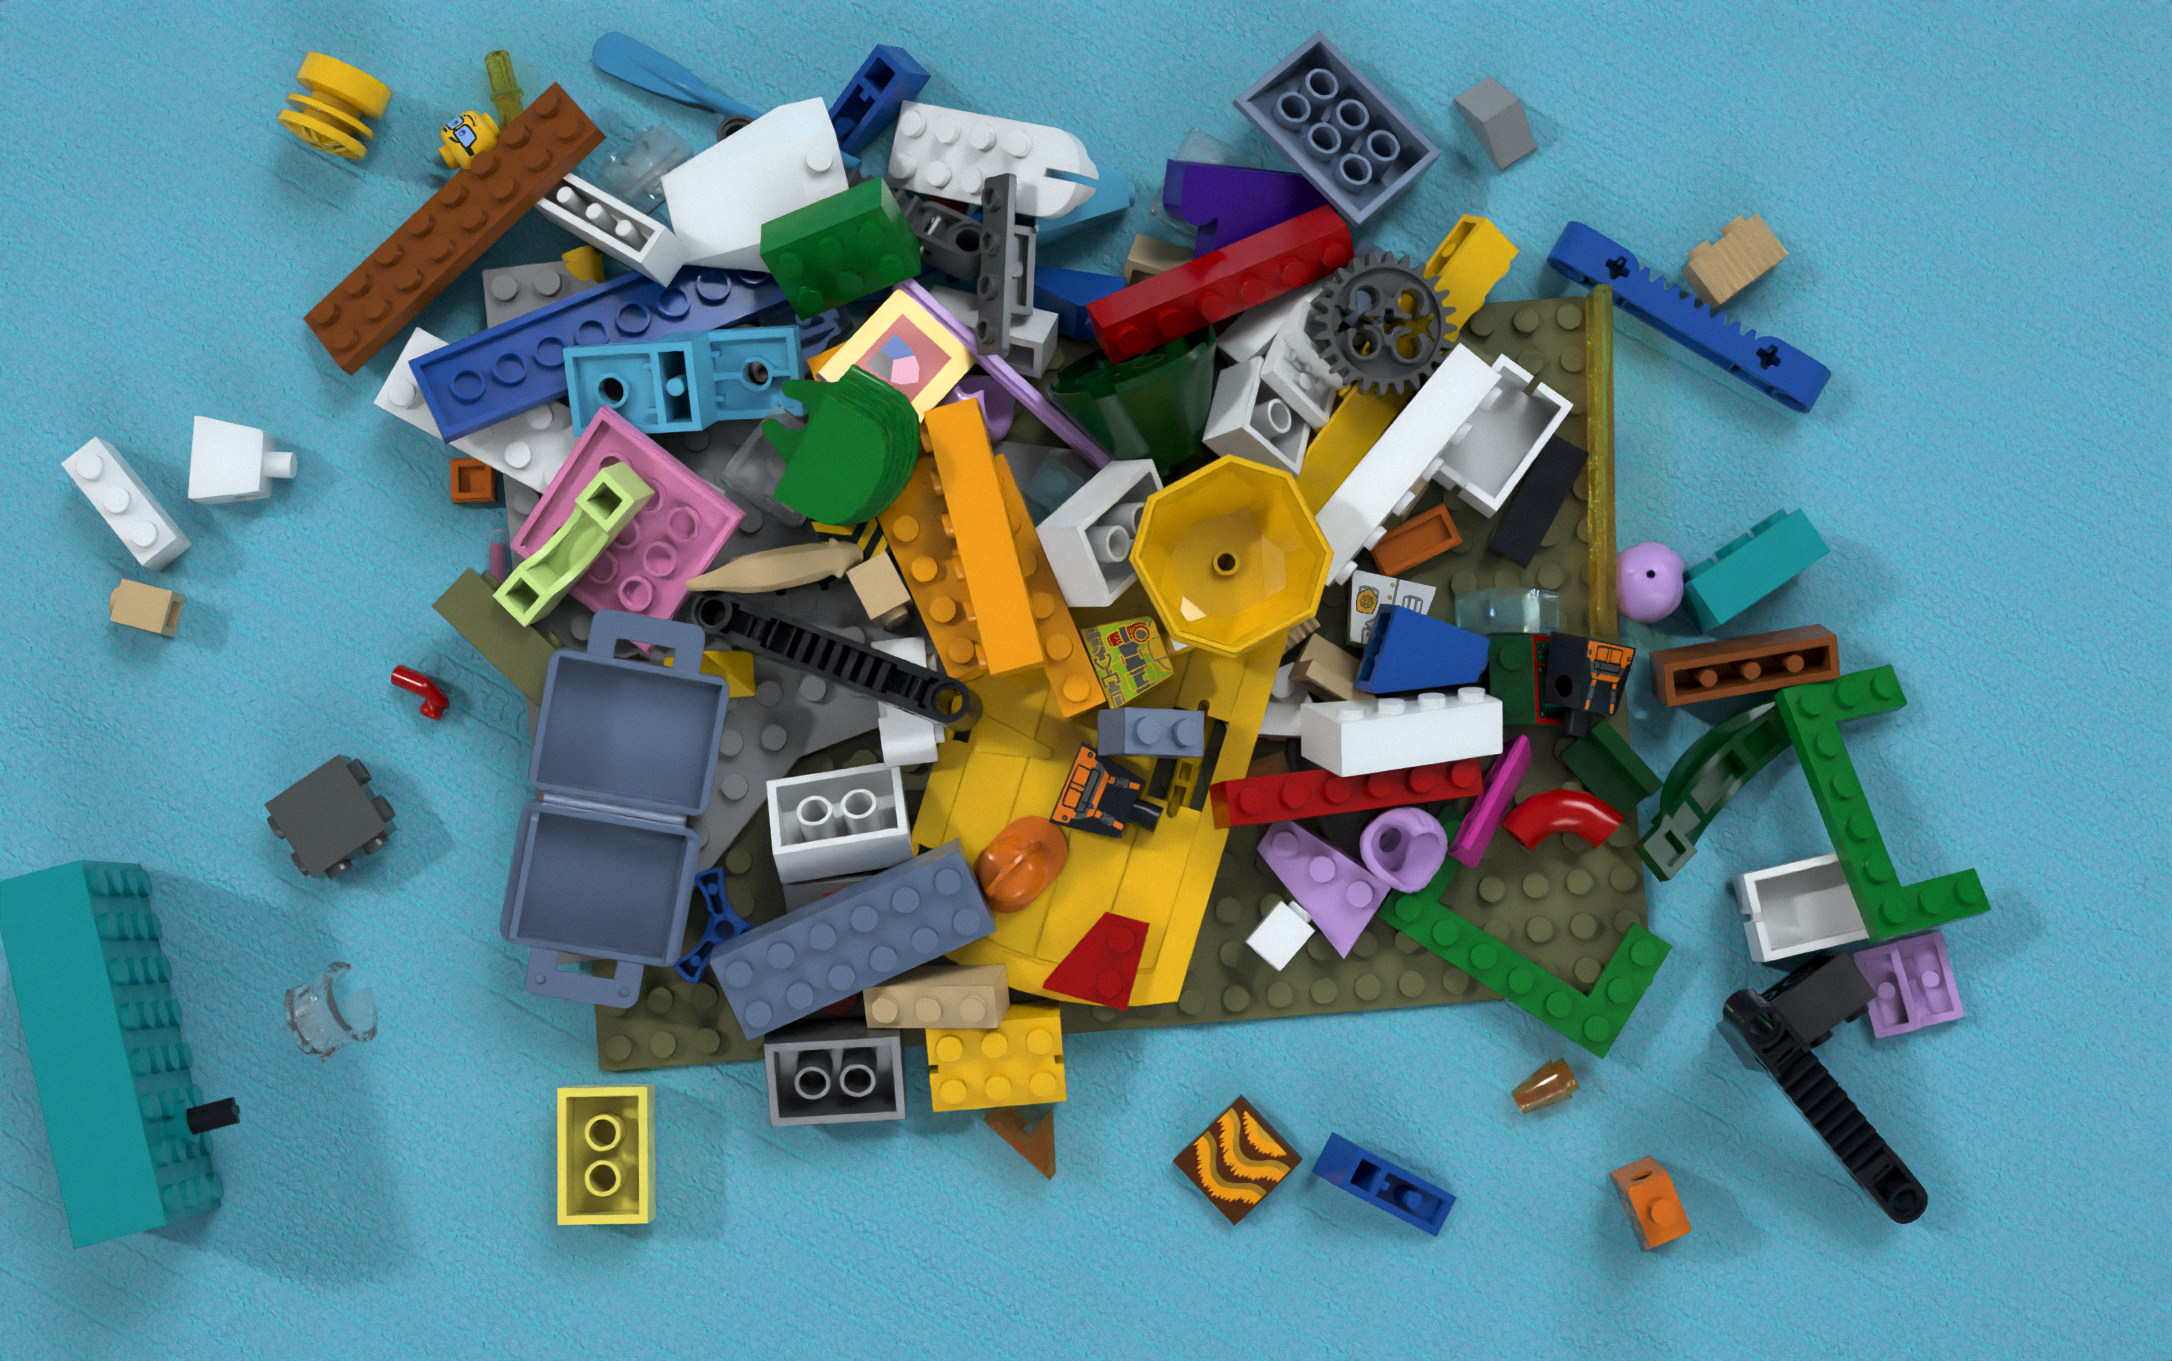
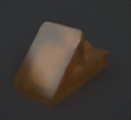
M1006 1106L1004 1110L1000 1107H993L984 1117L983 1121L1044 1176L1051 1180L1056 1174L1053 1107L1030 1133L1023 1129L1028 1122L1011 1106Z

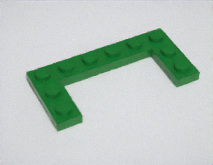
M1892 664L1841 675L1840 678L1793 686L1777 692L1774 695L1871 943L1875 944L1979 916L1992 910L1975 868L1903 887L1900 885L1837 727L1838 724L1898 711L1907 705Z
M1446 803L1436 819L1444 828L1449 848L1466 815ZM1448 849L1440 869L1425 888L1420 889L1419 892L1409 894L1392 887L1375 914L1376 917L1600 1059H1604L1673 947L1639 924L1631 922L1598 978L1585 996L1438 902L1461 865L1460 861L1447 854Z

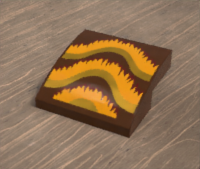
M1241 1094L1214 1118L1203 1132L1178 1153L1173 1162L1235 1226L1286 1178L1303 1158Z

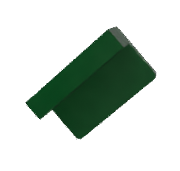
M1604 718L1590 726L1588 738L1578 737L1559 755L1560 760L1592 795L1613 806L1623 816L1630 812L1644 798L1655 794L1664 785Z

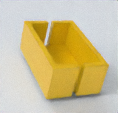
M1050 999L1010 1003V1008L998 1028H925L933 1112L1067 1101L1059 1000Z

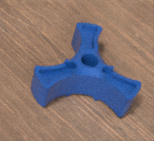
M724 868L708 869L695 876L694 882L699 886L707 901L708 925L703 938L696 948L674 964L677 972L693 984L701 982L703 974L710 963L709 960L714 946L758 927L744 920L732 907L726 891L727 870Z

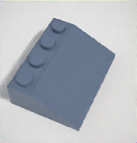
M1320 30L1245 90L1232 103L1355 228H1358L1402 197L1424 177L1441 154Z

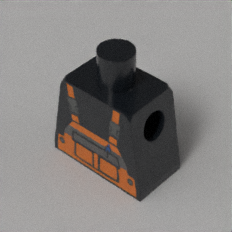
M1551 631L1544 699L1546 703L1566 707L1561 733L1588 738L1593 712L1611 716L1617 712L1636 648Z
M1082 742L1049 822L1123 840L1129 824L1154 833L1164 808L1141 799L1147 781L1109 757L1098 756V750Z

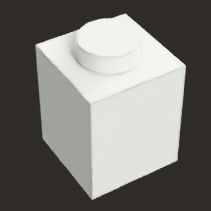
M1278 901L1244 942L1277 971H1281L1314 933L1315 930L1308 925L1312 917L1294 901H1291L1288 906L1282 901Z

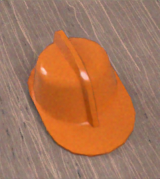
M1027 816L1018 818L1006 826L980 853L973 864V870L991 909L997 912L1011 913L1020 911L1031 904L1059 875L1065 866L1068 853L1066 838L1056 824L1049 822L1047 818Z

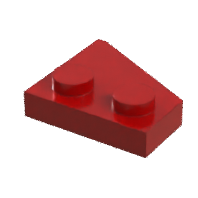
M1105 912L1044 981L1042 988L1127 1011L1150 923Z

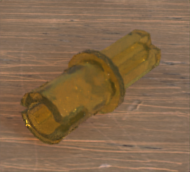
M498 50L487 54L485 64L493 92L489 95L490 102L495 103L501 130L503 131L524 111L521 101L524 92L522 88L517 87L509 53L506 50Z

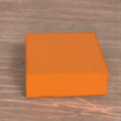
M475 458L450 459L451 502L453 504L497 502L496 469Z

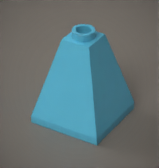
M1096 163L1094 164L1099 174L1098 180L1069 172L1060 173L1052 171L1050 178L1083 184L1096 188V192L1087 202L1076 206L1072 211L1060 218L1044 219L1015 213L1019 225L1036 228V251L1122 216L1129 207H1133L1135 204V188L1132 181L1126 180V173Z

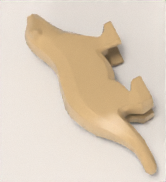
M831 538L827 544L805 543L732 557L730 563L712 572L689 579L686 582V588L689 591L714 590L736 592L740 596L823 580L830 575L842 578L846 571L863 562V551L858 544L837 541Z

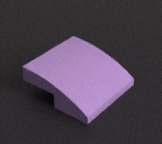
M1941 930L1852 952L1855 965L1877 995V997L1867 1003L1870 1008L1868 1012L1876 1039L1965 1017Z

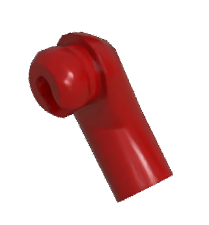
M398 665L393 670L391 683L424 698V703L420 706V713L436 721L440 720L443 717L445 708H449L448 696L425 674L404 665Z

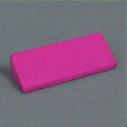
M1517 736L1503 743V753L1497 755L1483 781L1484 795L1474 798L1448 848L1447 854L1469 868L1475 869L1531 763L1532 754L1529 740L1526 736Z

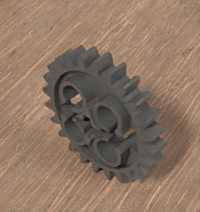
M1387 251L1383 254L1381 263H1379L1374 252H1370L1365 256L1364 266L1355 257L1348 262L1350 273L1341 267L1333 273L1338 284L1330 281L1323 284L1322 289L1329 298L1321 297L1314 302V305L1323 310L1324 314L1317 315L1311 319V323L1323 327V331L1312 339L1313 342H1325L1327 346L1318 357L1319 359L1333 358L1335 362L1328 371L1330 375L1341 369L1346 372L1342 382L1343 386L1349 385L1355 379L1358 380L1359 394H1364L1371 385H1374L1376 397L1381 398L1386 394L1387 388L1390 386L1393 395L1397 397L1404 392V382L1411 391H1414L1421 387L1418 375L1428 381L1434 374L1430 365L1440 367L1445 361V358L1439 351H1449L1454 348V344L1445 339L1444 336L1457 330L1456 325L1445 321V318L1454 313L1456 308L1450 306L1443 307L1441 302L1450 294V291L1442 290L1436 292L1433 287L1437 284L1440 276L1437 274L1426 280L1423 277L1426 268L1424 262L1415 269L1409 268L1410 255L1406 254L1397 264H1394L1392 251ZM1361 290L1370 295L1373 305L1371 311L1363 312L1357 317V321L1372 323L1384 316L1385 323L1396 325L1405 324L1411 319L1416 322L1423 317H1428L1431 313H1434V317L1429 320L1430 323L1426 327L1429 333L1428 336L1422 332L1410 340L1414 353L1411 359H1406L1397 352L1396 342L1398 338H1403L1411 333V328L1397 326L1384 334V327L1381 325H1363L1357 330L1352 327L1344 333L1341 332L1334 336V332L1339 329L1338 326L1342 322L1339 316L1340 313L1335 306L1341 310L1342 315L1345 317L1349 316L1358 309L1354 295L1356 291ZM1400 294H1407L1415 301L1416 309L1413 316L1403 312L1399 307L1398 298ZM1356 332L1369 341L1370 352L1368 356L1359 355L1355 352L1352 346V339Z

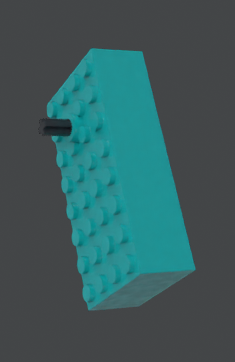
M78 860L0 881V932L74 1249L167 1225L222 1207L220 1198L224 1195V1188L219 1173L213 1172L210 1155L213 1153V1141L209 1131L240 1123L238 1115L240 1114L239 1105H236L234 1097L203 1104L200 1089L192 1083L189 1070L193 1066L192 1052L188 1043L182 1041L179 1025L183 1022L182 1010L177 999H172L169 982L172 981L173 977L172 968L168 958L162 956L158 939L162 938V926L157 914L152 913L148 898L152 894V884L148 873L142 870L141 864Z

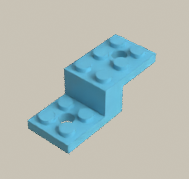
M798 325L671 332L655 341L576 345L563 348L574 437H581L600 407L604 405L611 407L644 434L702 431L721 420L804 416L808 413L806 406L802 402L788 398L782 392V385L787 380H804ZM753 361L762 363L768 370V380L763 385L754 383L748 375L749 364ZM607 378H615L622 384L624 394L620 401H614L606 395L604 383Z

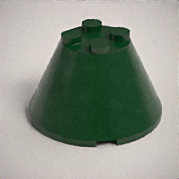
M1210 324L1113 365L1102 348L1058 372L1059 383L1055 387L1052 382L1046 386L1048 396L1113 461L1152 459L1159 478L1164 477L1172 471L1171 465L1182 460L1190 462L1200 459L1209 452L1207 445L1202 442L1210 413L1217 335L1213 325Z

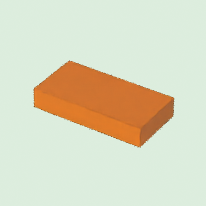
M1442 503L1387 530L1377 545L1371 551L1368 550L1379 574L1393 578L1462 544L1464 541L1445 504Z

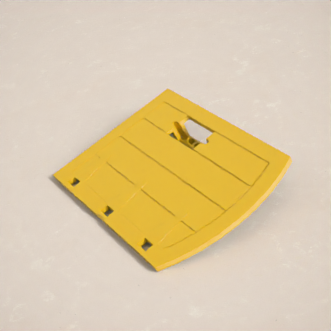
M1139 578L1110 606L1070 607L1080 633L1081 630L1150 615L1153 616L1159 633L1167 631ZM1290 630L1236 659L1196 647L1191 651L1170 658L1176 678L1128 707L1173 710L1174 706L1190 711H1204V757L1216 719L1229 722L1210 785L1228 780L1244 779L1247 775ZM1043 667L999 679L993 678L990 672L964 683L981 698L983 705L982 717L977 725L972 727L968 743L953 740L956 731L945 728V742L939 744L938 762L933 764L911 835L914 857L918 856L921 844L935 849L959 838L973 868V864L980 853L1006 826L1018 818L1038 816L1050 820L1081 743L1088 744L1098 750V710L1073 721H1067L1063 716ZM962 695L954 697L949 715L955 714L961 708L963 702ZM1108 705L1099 710L1110 709V706ZM1107 756L1147 781L1141 799L1164 808L1154 833L1129 824L1122 840L1057 825L1066 838L1068 849L1065 866L1059 875L1031 904L1022 910L1011 913L993 911L996 920V932L948 952L944 956L960 965H1006L1008 986L1022 992L1059 1001L1105 1006L1042 987L1049 975L1103 914L1110 912L1150 923L1128 1006L1177 1002L1230 828L1215 830L1209 790L1202 812L1189 808L1204 757L1176 759L1165 798L1161 800L1147 796L1158 758Z

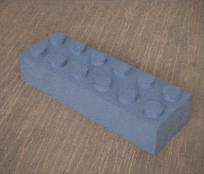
M959 838L720 943L713 947L709 962L749 1041L996 932V920Z

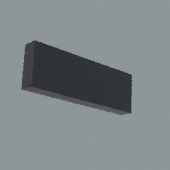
M1552 434L1539 452L1487 548L1526 569L1590 453Z

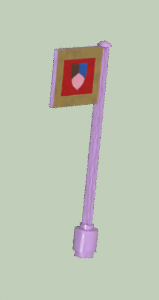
M912 278L892 285L893 294L816 374V377L821 381L835 382L844 375L852 364L859 366L862 370H866L878 379L884 380L891 384L894 389H898L908 396L909 402L918 413L919 422L921 423L925 419L923 411L934 409L975 363H978L1098 472L1113 461L1089 436L997 354L989 356L978 355L975 334Z

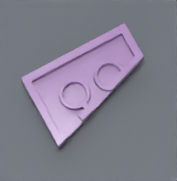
M1290 820L1273 823L1256 850L1303 909L1312 917V920L1343 959H1345L1388 894L1391 886L1378 880L1365 864L1300 821Z

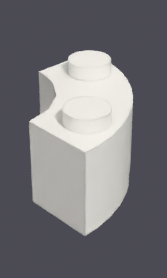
M924 636L871 642L872 648L938 672L936 654H927ZM878 701L880 713L878 723L885 768L938 762L937 743L945 742L944 727Z

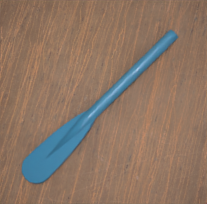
M606 33L594 45L592 55L596 66L602 72L633 86L680 102L706 106L727 117L744 115L757 120L764 115L711 90L702 80L683 66L623 33ZM840 151L842 162L848 171L851 172L853 168L860 170L861 160Z

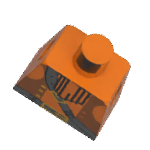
M1651 1156L1609 1172L1642 1252L1692 1232L1668 1172ZM1648 1175L1647 1178L1634 1181V1180H1636V1179L1639 1178V1177Z

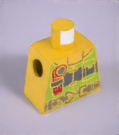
M1152 615L1081 630L1110 709L1128 707L1176 678L1170 658L1194 649L1193 646L1173 641L1167 631L1159 633Z

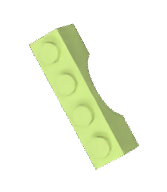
M624 461L602 468L576 498V507L564 525L536 553L519 564L494 593L493 597L524 627L546 618L655 494V491Z

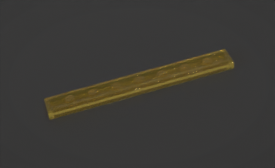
M1597 284L1586 295L1587 452L1590 453L1588 456L1590 636L1592 638H1608L1617 634L1612 284Z

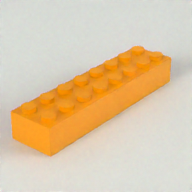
M846 342L806 360L815 381H821L816 377V374ZM925 419L920 423V426L926 425ZM920 435V451L914 471L911 473L910 481L896 501L890 504L889 508L881 515H877V519L948 676L964 684L988 673L989 669L982 671L978 662L975 644L982 643L978 625L970 627L967 619L964 600L971 599L967 582L959 583L952 557L960 554L956 539H948L944 529L941 513L947 512L948 508L944 494L937 496L933 486L930 470L937 468L933 451L926 453Z

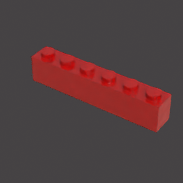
M1326 204L1086 304L1096 340L1113 365L1330 275L1340 267L1344 269L1348 267V262L1355 258L1349 229L1346 223Z
M1479 757L1348 777H1340L1327 769L1228 780L1209 785L1215 830L1386 809L1401 805L1410 806L1458 800L1484 795Z

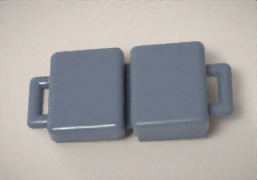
M601 609L593 616L587 651L562 647L553 651L549 657L528 768L530 783L536 789L545 791L543 800H530L521 809L500 919V932L506 941L531 946L525 985L532 994L618 1008H629L638 1000L644 964L669 967L674 965L680 958L701 849V838L695 828L686 824L687 815L697 816L702 814L709 805L730 694L729 686L721 676L700 672L705 633L697 625L612 609ZM617 638L674 648L676 650L673 666L614 656ZM565 951L617 960L614 979L557 971L555 968L558 952Z

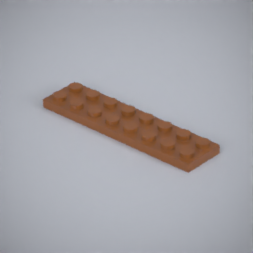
M555 81L497 136V143L490 152L483 151L478 153L471 162V169L462 168L303 319L339 367L352 376L607 137Z

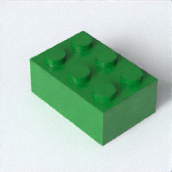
M882 176L761 224L760 256L801 321L921 274L920 242Z

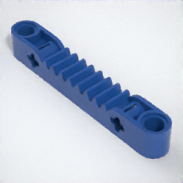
M1569 221L1547 257L1548 264L1560 274L1792 410L1805 414L1809 413L1831 377V372L1826 366L1785 341L1773 336H1763L1755 340L1756 331L1754 329H1751L1745 335L1739 334L1741 322L1736 320L1727 327L1724 325L1726 313L1723 311L1713 318L1710 317L1711 304L1708 302L1698 309L1695 308L1696 295L1691 293L1684 300H1681L1679 298V285L1676 284L1669 291L1664 290L1665 277L1660 276L1654 282L1649 281L1650 268L1645 267L1639 272V264L1634 254L1585 224ZM1612 266L1619 269L1616 280L1608 277ZM1761 354H1765L1768 357L1766 360L1768 367L1766 369L1759 366L1761 362L1759 356Z

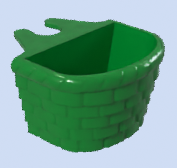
M854 364L835 382L789 379L782 385L783 394L788 398L802 402L808 410L809 417L807 424L800 430H789L774 418H769L762 424L764 434L788 466L772 498L787 504L790 508L810 519L832 526L858 525L885 512L890 504L894 503L900 496L902 490L906 488L920 451L919 415L909 402L908 396L900 390L894 389L891 384L878 379L875 375L862 370Z

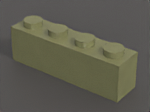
M468 568L432 607L540 709L549 657L556 649L569 647L551 630L544 636L533 624L524 627L493 597L502 583L488 570H485L480 575L475 570Z

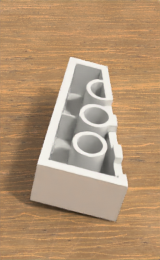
M1464 687L1458 689V693L1449 694L1432 692L1422 693L1418 696L1300 704L1301 756L1340 777L1503 753L1502 701L1485 694V689L1479 687Z

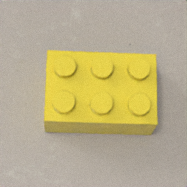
M655 1084L566 1085L557 1088V1224H641L654 1220L656 1218Z

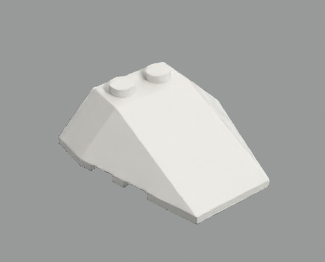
M822 97L778 106L661 177L674 235L692 252L683 265L729 270H750L769 274L771 272L760 256L761 224L849 189L836 133Z

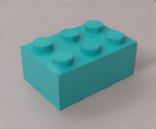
M1783 508L1750 528L1754 537L1750 538L1746 532L1717 550L1714 554L1718 561L1715 563L1711 557H1708L1682 574L1684 592L1680 604L1701 634L1721 626L1831 552L1801 508L1788 515Z

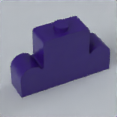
M1167 159L1162 195L1163 207L1171 218L1198 226L1194 259L1326 204L1338 214V210L1301 173Z

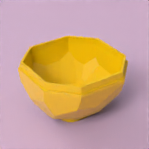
M1227 454L1147 497L1129 561L1173 641L1236 659L1316 616L1334 552L1290 472ZM1222 555L1230 556L1234 562L1232 570H1221L1217 563L1218 558Z

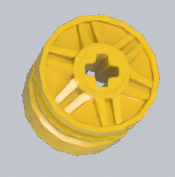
M307 52L295 79L311 95L309 97L296 93L288 94L286 102L299 112L282 109L276 120L280 125L294 133L298 139L322 152L334 156H343L356 161H363L368 150L355 139L369 142L373 140L374 133L359 119L363 117L381 120L393 96L391 89L369 74L336 58L317 52Z

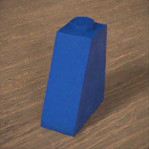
M1380 603L1352 688L1371 693H1386L1477 682L1479 675L1484 672L1489 661L1488 648L1491 639L1400 605Z

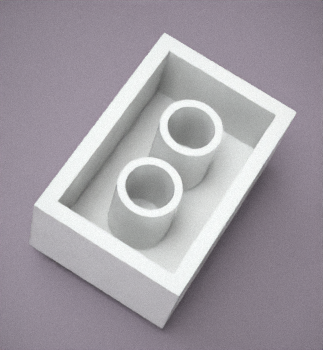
M1152 459L1111 461L1035 529L1067 607L1110 606L1138 579L1129 561V556L1147 497L1163 489Z
M884 763L766 781L773 857L781 884L894 867L914 858L906 792L900 766L885 768Z

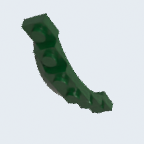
M1775 698L1746 708L1710 729L1683 753L1670 770L1661 791L1660 811L1650 821L1654 826L1633 847L1659 882L1669 881L1697 852L1694 848L1696 842L1725 804L1763 767L1793 744Z

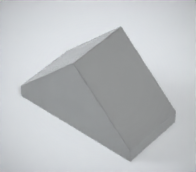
M1488 77L1454 98L1453 102L1499 172L1537 148L1520 99L1492 77Z

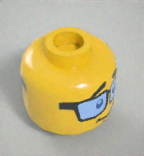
M467 110L440 129V138L444 145L438 148V151L452 171L458 167L461 169H471L473 158L480 152H490L495 147L497 136L501 131L487 112L480 115L474 110Z

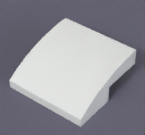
M1304 299L1295 305L1282 324L1267 353L1259 377L1312 428L1317 429L1328 424L1337 391L1351 386V383L1347 386L1342 385L1346 374L1342 369L1330 375L1328 371L1335 362L1332 357L1319 359L1318 355L1327 346L1325 342H1313L1312 338L1322 332L1323 327L1311 323V319L1320 314ZM1337 331L1334 332V336L1339 334Z

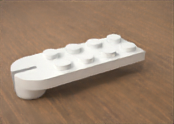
M902 100L885 182L889 183L890 187L982 206L981 195L985 179L1011 173L1017 176L1015 213L1044 219H1056L1068 214L1076 206L1087 202L1095 194L1096 188L1076 182L1050 178L1051 172H1069L1098 180L1099 174L1095 164L1088 157L1083 143L1075 135L1054 127Z

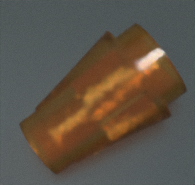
M1562 1057L1555 1062L1549 1059L1523 1081L1518 1088L1512 1090L1511 1094L1525 1115L1530 1111L1573 1098L1572 1093L1581 1087Z

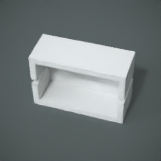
M1502 353L1491 368L1502 376V381L1497 387L1503 393L1486 413L1481 408L1477 410L1468 421L1474 426L1471 432L1458 447H1455L1452 443L1447 446L1439 456L1445 462L1432 477L1448 490H1451L1455 484L1462 488L1457 496L1488 519L1497 512L1573 407L1572 403L1543 382L1536 387L1530 396L1523 393L1522 391L1534 376Z
M1835 851L1731 876L1740 913L1750 914L1751 921L1744 922L1743 925L1753 962H1768L1869 938Z

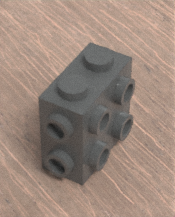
M339 754L264 804L271 814L267 818L268 824L280 839L287 838L295 851L291 854V858L305 876L310 874L312 878L318 879L328 877L330 881H333L350 871L354 867L350 861L365 852L367 856H370L387 846L391 842L388 836L398 830L391 820L396 816L392 806L383 795L375 796L367 783L372 780L371 775L358 758L352 760L348 756Z

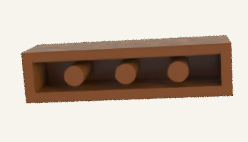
M1820 624L1649 652L1653 695L1667 707L1840 678L1837 635Z

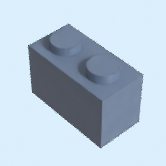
M1130 707L1098 710V756L1169 759L1204 757V711Z

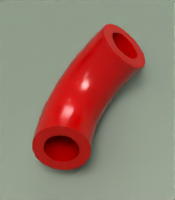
M1557 788L1529 796L1508 812L1499 822V825L1517 843L1530 852H1533L1550 835L1561 832L1575 834L1596 849L1615 831L1624 819V816L1613 806L1589 792Z

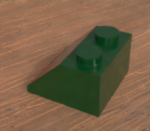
M1487 636L1486 638L1491 639L1488 648L1489 661L1482 673V688L1485 689V694L1502 701L1503 728L1563 726L1566 707L1546 703L1544 699L1550 636Z

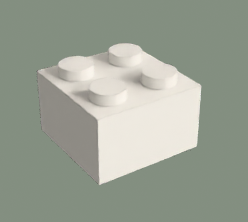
M1258 356L1221 370L1202 442L1220 457L1231 454L1290 472L1293 478L1298 477L1311 426L1259 377L1265 360Z

